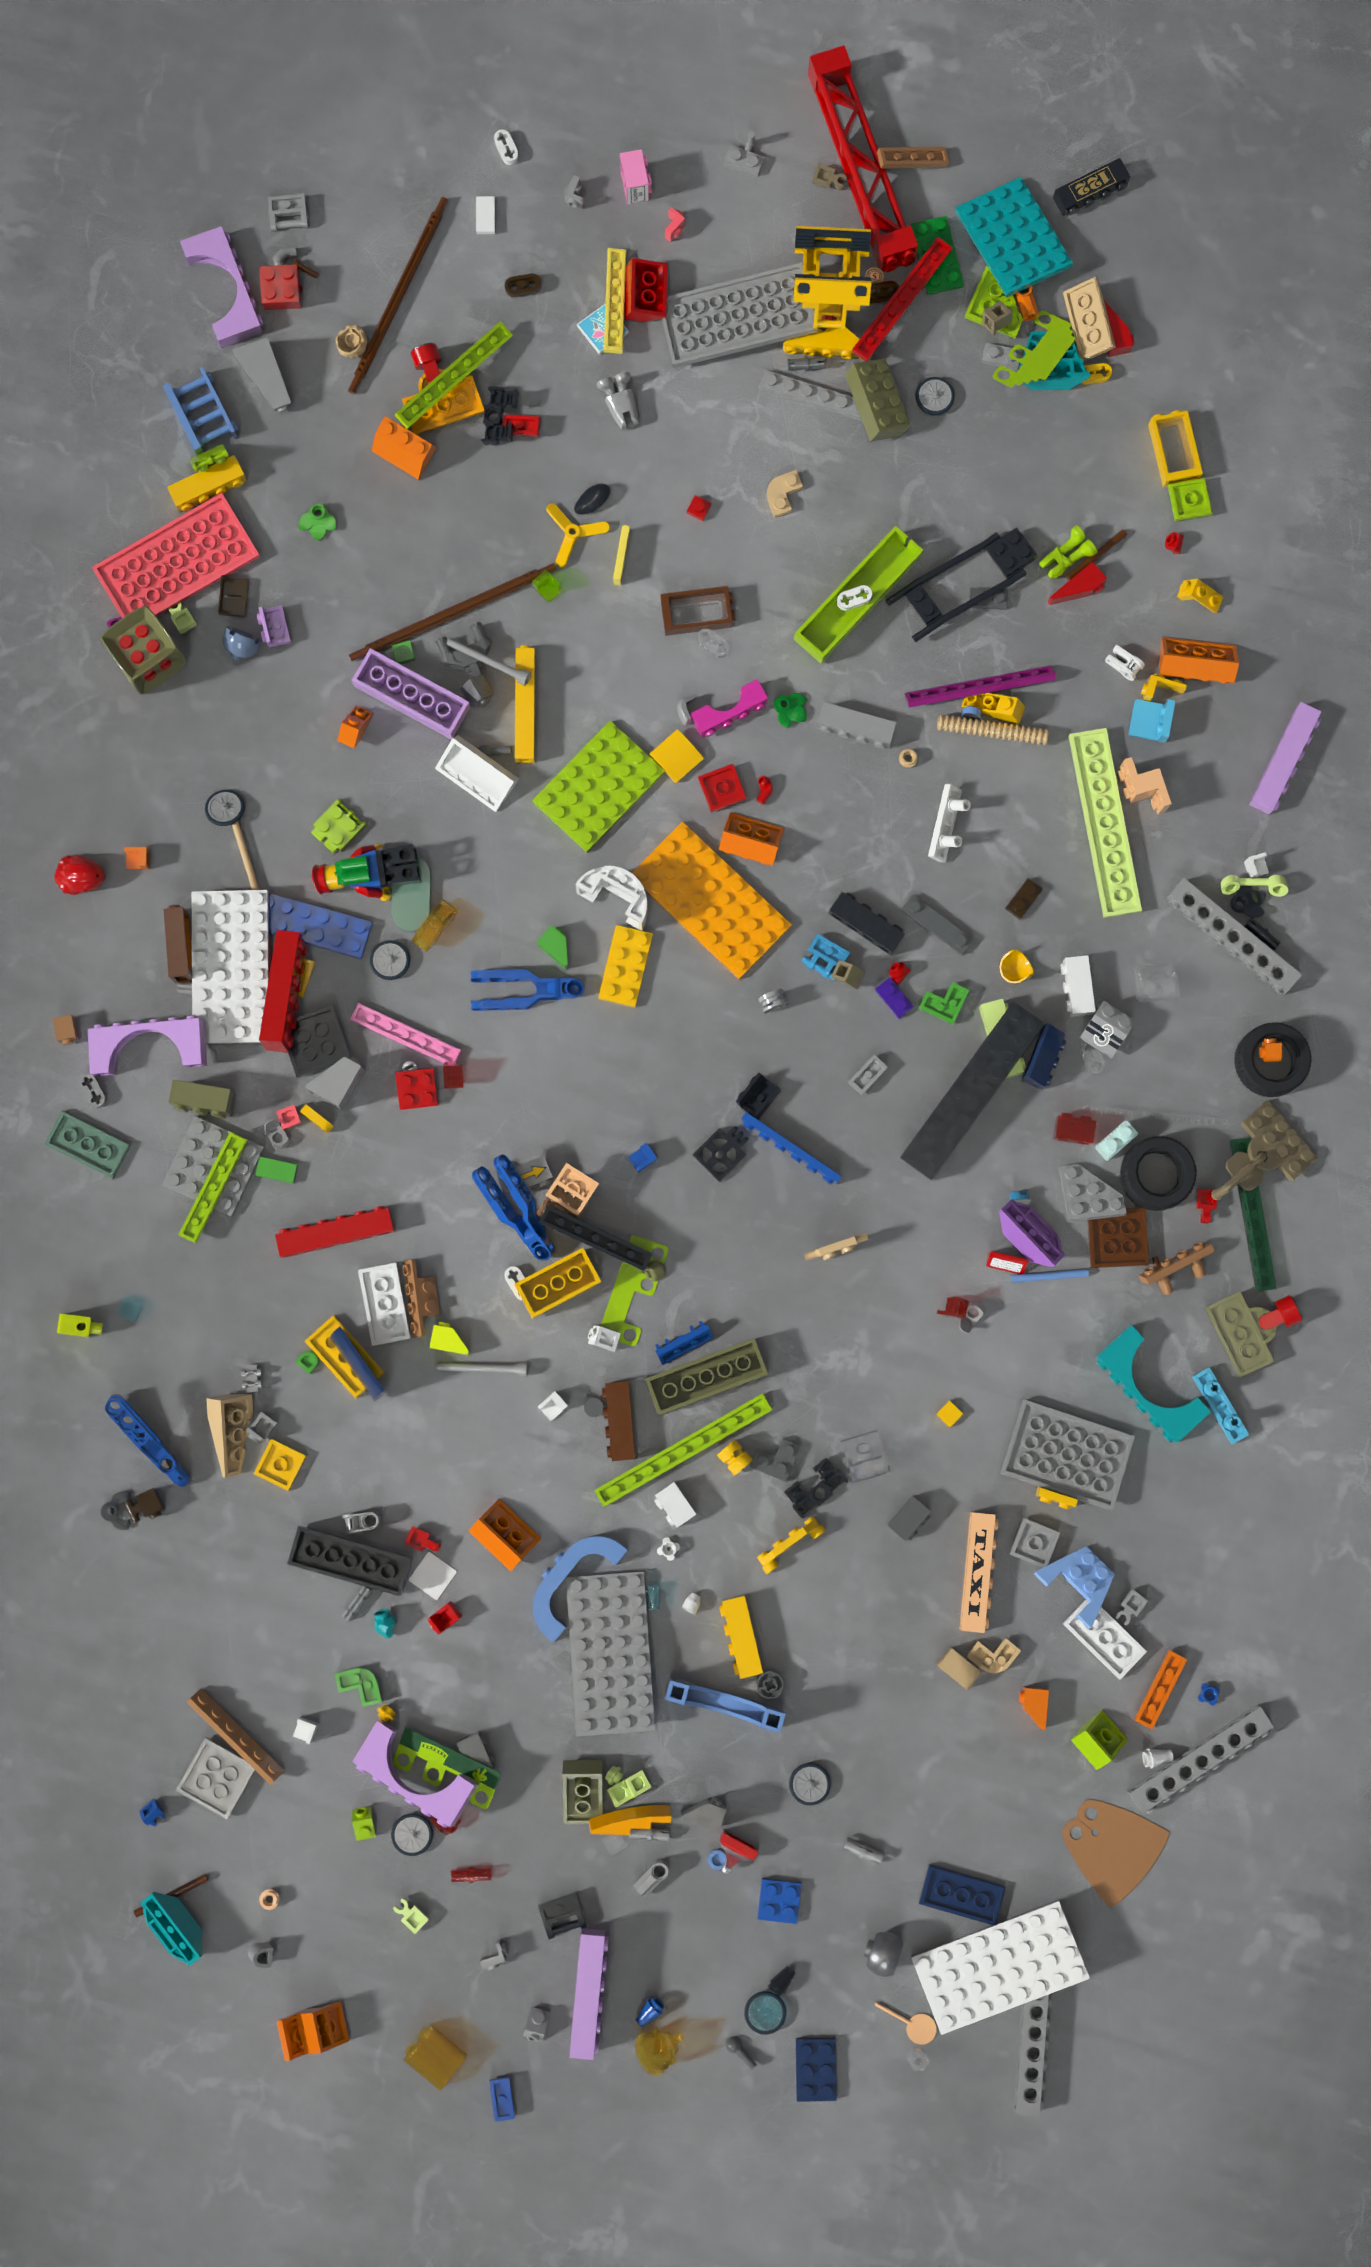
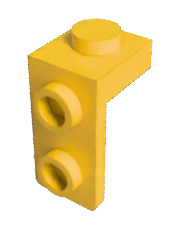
M1199 579L1183 580L1177 598L1180 600L1194 599L1213 613L1218 612L1223 600L1221 594Z
M1160 674L1151 675L1147 684H1143L1141 694L1144 696L1142 700L1151 701L1156 686L1183 694L1187 685L1183 684L1180 680L1165 679Z

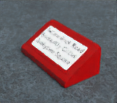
M995 1251L988 1253L986 1262L987 1267L1015 1274H1024L1028 1264V1260L1025 1258Z

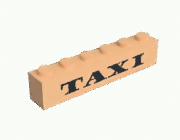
M970 1512L959 1627L961 1631L985 1633V1629L989 1628V1617H986L987 1609L991 1607V1597H988L989 1589L992 1590L993 1578H990V1571L994 1570L995 1558H992V1550H996L997 1540L994 1538V1530L997 1531L998 1519H995L996 1515Z

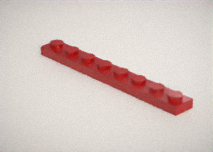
M936 238L853 347L852 352L864 361H868L950 254L953 247L940 238Z

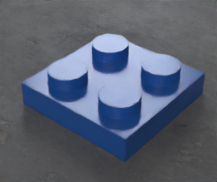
M762 1878L757 1919L797 1924L801 1883Z

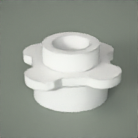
M666 1537L662 1540L663 1543L657 1549V1553L667 1557V1560L671 1561L675 1558L674 1554L680 1549V1545L673 1543Z

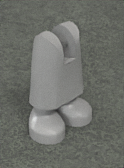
M628 371L621 372L614 377L618 393L615 392L611 377L604 378L596 384L599 390L607 394L608 397L605 398V402L621 430L627 429L625 418L623 417L625 413L629 414L633 426L639 424L633 390L627 389V384L631 379Z

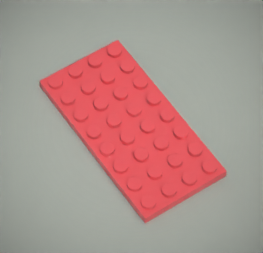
M220 493L96 564L92 569L122 618L142 606H148L157 617L168 611L169 608L178 605L177 603H182L220 581L221 575L227 577L260 558V555L224 495Z

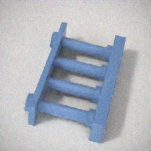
M203 367L199 368L203 377L184 386L172 389L169 383L163 385L164 391L196 455L203 452L201 447L205 443L228 432H231L234 439L238 438L235 432L238 428L234 420H229L211 384L214 380L210 372L206 373ZM207 384L211 393L185 405L184 403L179 404L177 399L181 395ZM215 400L219 409L196 420H187L185 415L189 411ZM223 416L227 425L202 437L195 436L193 431L197 427Z

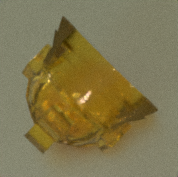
M656 2028L651 2032L638 2035L635 2041V2052L640 2065L647 2073L652 2076H660L670 2066L677 2063L675 2059L679 2050L677 2044L684 2040L681 2032L672 2036L671 2033L660 2032L659 2028Z

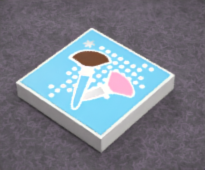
M605 304L577 324L578 329L599 355L604 352ZM625 326L623 327V338L629 334Z

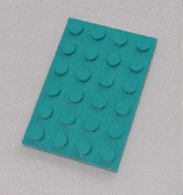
M1021 177L955 207L957 216L1006 298L1073 266L1072 260Z

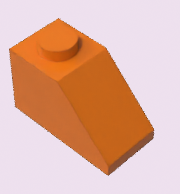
M1023 1687V1691L1019 1692V1703H1022V1708L1041 1730H1046L1049 1690Z

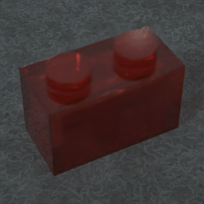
M1061 1113L1055 1120L1053 1140L1091 1146L1094 1144L1097 1121L1092 1120V1117L1089 1116L1075 1118L1073 1114Z

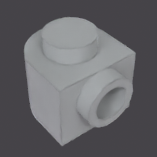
M269 1942L256 1943L250 1947L248 1957L256 1967L268 1968L271 1967L272 1960H274L275 1950Z

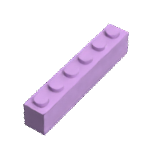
M1303 702L1299 703L1249 803L1250 806L1268 815L1273 810L1276 811L1281 803L1278 799L1281 793L1285 794L1289 787L1287 781L1289 777L1293 778L1297 770L1295 765L1297 761L1300 762L1305 754L1303 748L1305 744L1309 745L1313 738L1311 732L1313 728L1317 729L1321 721L1319 716L1322 711Z

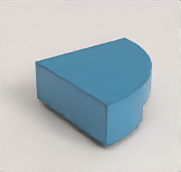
M1014 1191L1009 1194L1010 1200L1014 1201L1029 1200V1193L1027 1191Z

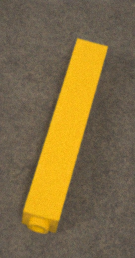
M522 645L520 648H516L515 669H525L531 672V678L526 686L519 684L515 680V762L535 763V648Z

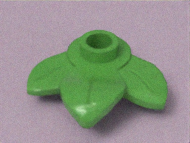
M314 504L308 513L301 516L298 527L300 531L310 530L312 537L319 541L325 536L326 530H335L336 521L332 515L328 514L327 508L324 505ZM321 511V516H316V512Z

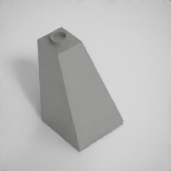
M268 337L232 349L237 361L273 410H278L279 412L288 410L292 404Z

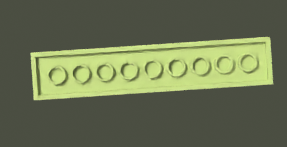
M1107 728L1069 734L1068 737L1103 918L1141 912L1142 908Z

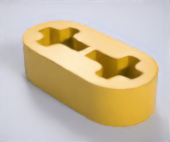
M1105 363L1084 365L1086 371L1090 373V378L1080 384L1105 383L1112 375V368ZM1101 370L1107 373L1105 377L1100 373Z
M305 1104L300 1110L304 1116L326 1133H329L334 1127L308 1105Z

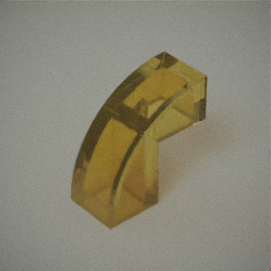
M443 899L424 920L414 935L412 942L426 952L436 944L443 929L454 920L458 909Z

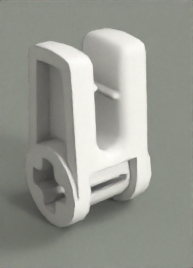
M1116 645L1113 653L1126 663L1121 662L1116 656L1114 657L1110 654L1106 657L1105 662L1120 672L1126 679L1134 681L1135 675L1140 669L1144 668L1145 664L1138 657L1133 656Z

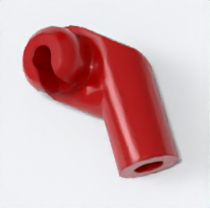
M763 775L758 779L761 793L756 799L762 805L765 804L773 792L770 779Z

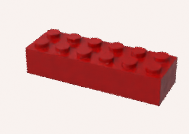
M276 931L259 1041L266 1051L289 1053L290 1047L293 1046L294 1037L292 1036V1030L296 1028L297 1023L295 1011L299 1010L298 993L302 991V981L300 980L301 974L305 973L303 958L308 954V945H306L300 932Z

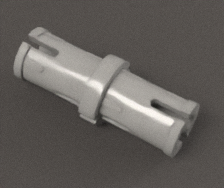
M652 1826L650 1829H631L629 1839H645L647 1842H651V1840L668 1842L669 1829L652 1828Z
M848 1837L842 1848L858 1855L860 1859L865 1858L878 1865L884 1854L868 1847L866 1843L861 1844Z

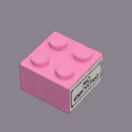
M642 149L620 153V171L627 205L649 201V193H652L651 176L647 169V156H643Z

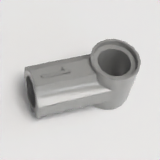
M664 1859L654 1861L652 1866L633 1884L640 1895L646 1897L668 1876L669 1864ZM659 1865L663 1866L665 1868V1873H656L655 1867Z

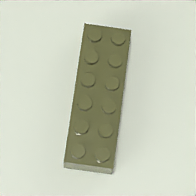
M755 1338L648 1377L645 1381L658 1416L764 1377L768 1373Z

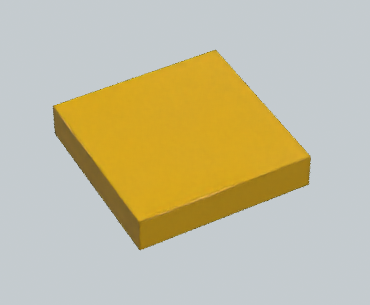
M271 1439L254 1474L289 1491L306 1455Z

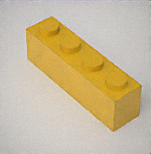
M233 455L223 463L214 464L206 471L197 472L168 486L167 489L180 513L182 511L187 512L193 506L199 503L203 504L220 493L225 494L227 490L233 487L238 488L247 480L235 455Z
M745 1595L721 1600L722 1605H719L721 1617L725 1616L727 1624L723 1625L725 1635L730 1636L731 1644H728L730 1656L734 1655L736 1663H733L735 1675L739 1674L740 1679L763 1674Z

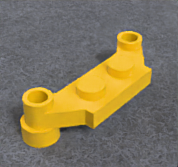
M812 1516L804 1522V1527L801 1529L796 1527L789 1532L790 1537L785 1541L781 1538L772 1545L774 1549L769 1553L765 1551L757 1557L763 1565L762 1569L764 1572L769 1574L776 1569L779 1564L775 1558L806 1535L810 1534L813 1539L822 1535L826 1531L824 1526L820 1525Z

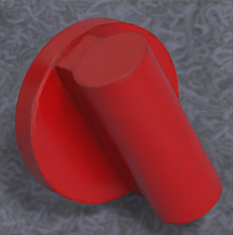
M1177 532L1169 534L1165 540L1166 549L1174 554H1180L1184 535Z
M903 962L894 963L890 967L889 976L899 985L911 970Z

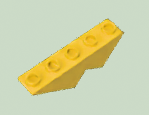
M846 327L845 330H841V328H827L824 332L818 328L816 333L788 339L783 343V351L791 355L803 353L806 356L822 355L826 358L839 356L843 359L859 358L863 360L852 352L853 347L860 339Z

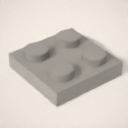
M1023 1518L1009 1554L1043 1568L1050 1561L1060 1532Z

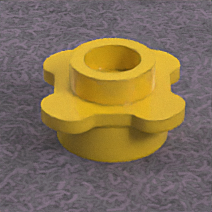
M385 1704L381 1708L378 1707V1716L383 1721L392 1722L394 1720L393 1717L396 1713Z

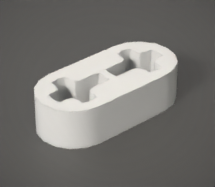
M498 130L494 135L498 152L505 164L514 165L519 158L518 150L509 132ZM500 137L506 140V145L503 144ZM507 150L510 151L511 155L513 154V158L507 156Z
M863 585L839 594L837 605L844 611L865 605L871 600L872 590L868 586ZM861 591H863L864 594L868 593L866 599H864L863 597H856L860 596ZM843 597H846L847 600L853 598L849 601L848 605L841 603Z
M512 1266L506 1269L504 1277L514 1295L522 1301L514 1286V1279L508 1278L510 1275L509 1271L518 1272L516 1276L518 1281L525 1277L519 1268Z

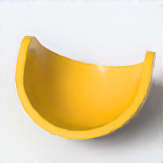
M1013 949L1006 953L1000 962V973L1007 982H1024L1034 975V969L1030 961L1018 949Z

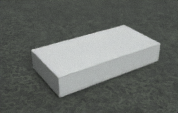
M476 196V234H495L494 196Z

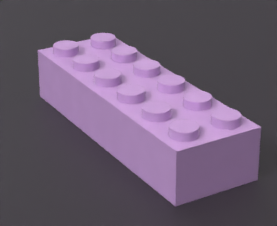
M371 648L352 678L353 686L451 740L471 708L469 702Z
M582 1928L569 2058L593 2060L594 2054H598L600 2038L596 2037V2033L600 2034L601 2017H598V2013H602L603 1997L599 1996L600 1992L604 1993L605 1976L601 1975L602 1972H606L607 1956H603L604 1951L608 1952L609 1936H605L606 1930Z

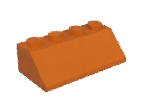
M1169 637L1161 638L1160 675L1165 677H1182L1183 679H1200L1205 682L1219 681L1223 684L1235 683L1239 667L1236 645Z

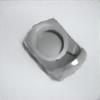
M697 695L682 698L677 704V714L683 726L691 723L692 717L686 705L693 702Z
M275 1119L265 1123L264 1131L275 1150L284 1149L290 1141L280 1124Z
M971 1301L962 1311L959 1318V1329L962 1332L969 1334L984 1314L985 1308L981 1303Z

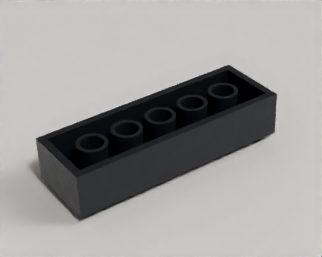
M298 1526L287 1564L389 1594L402 1596L413 1557L305 1526Z

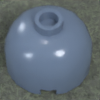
M229 626L225 628L222 639L225 650L231 653V658L241 660V657H252L259 649L262 640L258 637L254 640L251 638L252 634L234 627L230 630Z

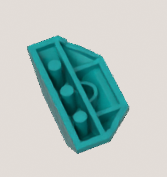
M153 1892L141 1902L146 1924L171 1956L185 1962L188 1966L203 1956L202 1929L177 1897Z

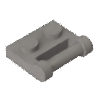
M305 194L268 197L271 231L293 227L308 228ZM301 215V219L276 221V217Z

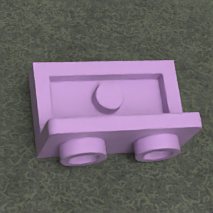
M282 605L267 609L258 607L260 612L257 614L259 625L262 624L264 631H261L263 643L267 642L269 648L291 643Z

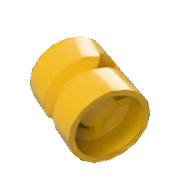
M736 1439L717 1454L723 1463L728 1464L727 1468L734 1476L753 1460L747 1451H742V1445Z

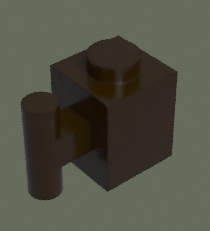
M156 1488L149 1489L135 1496L138 1502L135 1506L131 1499L124 1502L133 1524L140 1521L138 1513L141 1511L145 1518L150 1517L152 1520L161 1516V1511L165 1510Z

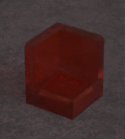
M444 1062V1089L464 1088L463 1066L448 1065V1062Z
M948 1297L945 1311L937 1310V1314L965 1320L969 1301L959 1297Z

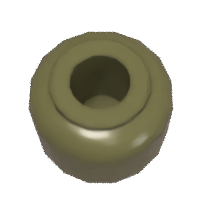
M656 1260L647 1265L645 1275L651 1281L656 1282L665 1277L666 1270L664 1265Z

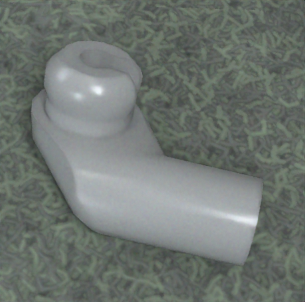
M296 247L280 249L273 256L274 266L284 265L283 260L285 258L297 256Z

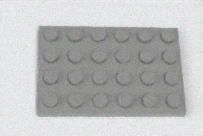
M1023 1399L1000 1474L1113 1511L1135 1436Z

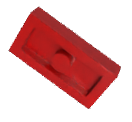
M503 415V427L508 426L509 422H512L515 426L513 436L539 437L541 423L539 416Z

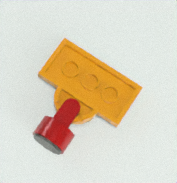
M434 343L419 345L412 349L410 353L415 369L424 370V374L418 384L419 392L444 371L437 367V364L442 359L438 347ZM471 375L463 379L412 424V431L419 435L484 413L485 410L473 376ZM417 394L403 398V405L408 403Z

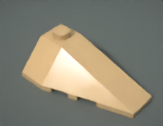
M227 1394L206 1398L208 1421L222 1476L230 1477L241 1474L245 1456V1439L249 1435L246 1429L248 1428L249 1419L252 1420L253 1416L252 1394Z

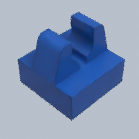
M154 1798L139 1811L142 1821L147 1826L149 1824L154 1827L157 1826L155 1819L158 1816L162 1819L165 1818L159 1802Z

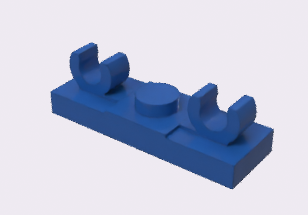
M699 1321L700 1328L695 1330L691 1325L690 1333L679 1336L671 1343L668 1339H665L666 1346L661 1348L657 1343L655 1345L657 1349L655 1352L662 1365L714 1339L708 1325H704L702 1321Z

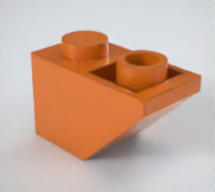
M355 706L342 721L337 741L355 748L361 741L373 713L363 707Z

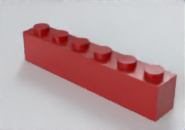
M385 1206L373 1208L374 1211L369 1213L363 1210L355 1212V1216L347 1217V1215L337 1216L336 1220L330 1222L328 1219L317 1221V1225L310 1226L309 1223L298 1226V1229L292 1231L291 1228L281 1229L279 1234H275L279 1256L287 1258L393 1233L395 1229L391 1211L389 1208L385 1209Z

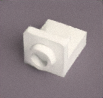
M594 1325L588 1334V1344L615 1352L621 1333Z

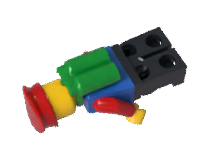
M382 844L362 846L350 858L335 862L334 865L322 864L319 866L315 864L312 868L314 886L319 894L323 895V893H332L334 889L350 885L359 894L371 898H380L382 901L387 902L392 894H386L390 890L389 886L421 883L420 869L417 865L416 846L408 844L378 851L380 847H385Z

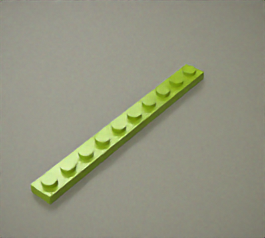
M762 1393L600 1486L594 1492L602 1506L605 1507L772 1411Z

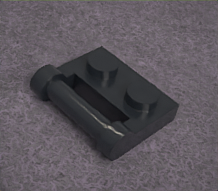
M576 1892L538 1905L549 1940L555 1938V1935L579 1927L581 1929L587 1927ZM573 1915L577 1916V1920L554 1928L551 1927L550 1923Z

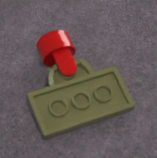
M1240 1291L1204 1307L1238 1378L1274 1362L1266 1343L1275 1336L1277 1325L1284 1322L1285 1326L1289 1328L1302 1322V1313L1293 1296L1288 1295L1275 1301L1277 1309L1271 1312L1261 1307L1248 1308Z

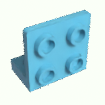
M1135 699L1128 735L1165 743L1170 734L1175 700L1168 699L1165 704Z

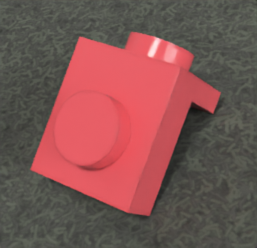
M672 207L668 210V217L672 222L665 229V238L670 242L674 238H678L685 227L683 213L679 210H674Z

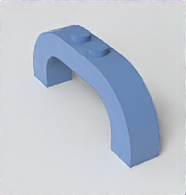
M604 1536L584 1538L573 1544L565 1554L560 1552L554 1560L557 1564L553 1569L548 1567L542 1575L544 1580L539 1585L534 1596L533 1614L538 1628L550 1641L554 1643L566 1628L551 1611L550 1600L554 1591L578 1561L586 1555L599 1554L616 1565L628 1550L622 1544Z

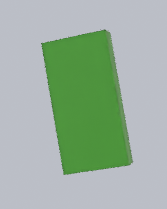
M259 1157L255 1175L294 1184L298 1165Z

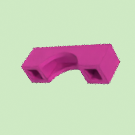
M758 679L741 687V698L734 708L727 711H718L706 705L692 712L691 720L701 737L705 735L706 737L712 736L716 733L717 729L721 727L724 729L732 725V721L738 718L742 720L748 717L750 712L754 710L760 711L765 708L768 697Z

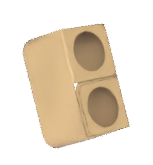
M948 1648L936 1663L940 1669L967 1690L970 1689L981 1673L979 1669L953 1648Z

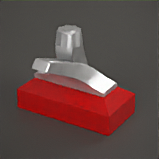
M723 1830L721 1833V1847L726 1853V1863L721 1869L724 1873L729 1874L734 1865L740 1861L756 1858L758 1848L726 1830Z

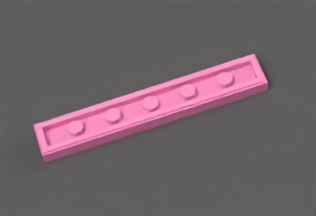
M360 1003L357 1004L350 1018L351 1021L453 1068L462 1052L459 1048Z

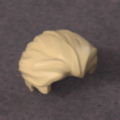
M348 325L346 329L339 331L336 336V345L340 355L347 358H356L365 351L367 336L362 327Z

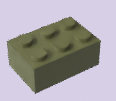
M173 1080L169 1103L180 1112L188 1113V1110H192L198 1115L207 1116V1113L215 1115L214 1117L226 1119V1116L232 1117L236 1094L226 1088Z

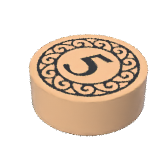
M870 268L867 270L865 277H871V283L883 282L884 275L879 268Z

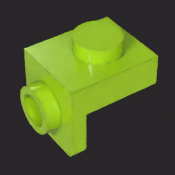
M372 1807L353 1809L352 1824L356 1840L376 1837Z

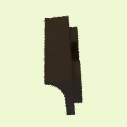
M221 575L219 615L246 616L248 579L228 578ZM225 595L241 596L242 599L225 598Z

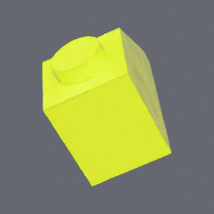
M439 1322V1325L433 1326L430 1342L431 1349L469 1355L470 1351L455 1329L450 1328V1324Z

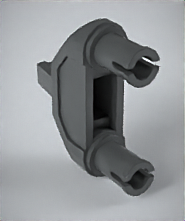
M477 622L478 630L475 624L470 626L476 642L468 645V647L487 655L491 648L492 640L486 636L481 622ZM441 637L444 645H442L440 638L435 641L442 655L441 662L445 666L467 673L472 672L473 677L481 676L479 668L483 667L482 661L459 650L452 651L451 647L447 645V637Z

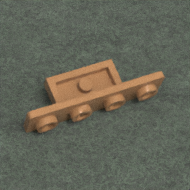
M415 1259L403 1262L402 1270L406 1280L405 1292L408 1295L409 1304L407 1309L411 1318L410 1331L413 1334V1338L425 1336L423 1317L437 1316L440 1313L435 1276L417 1278Z

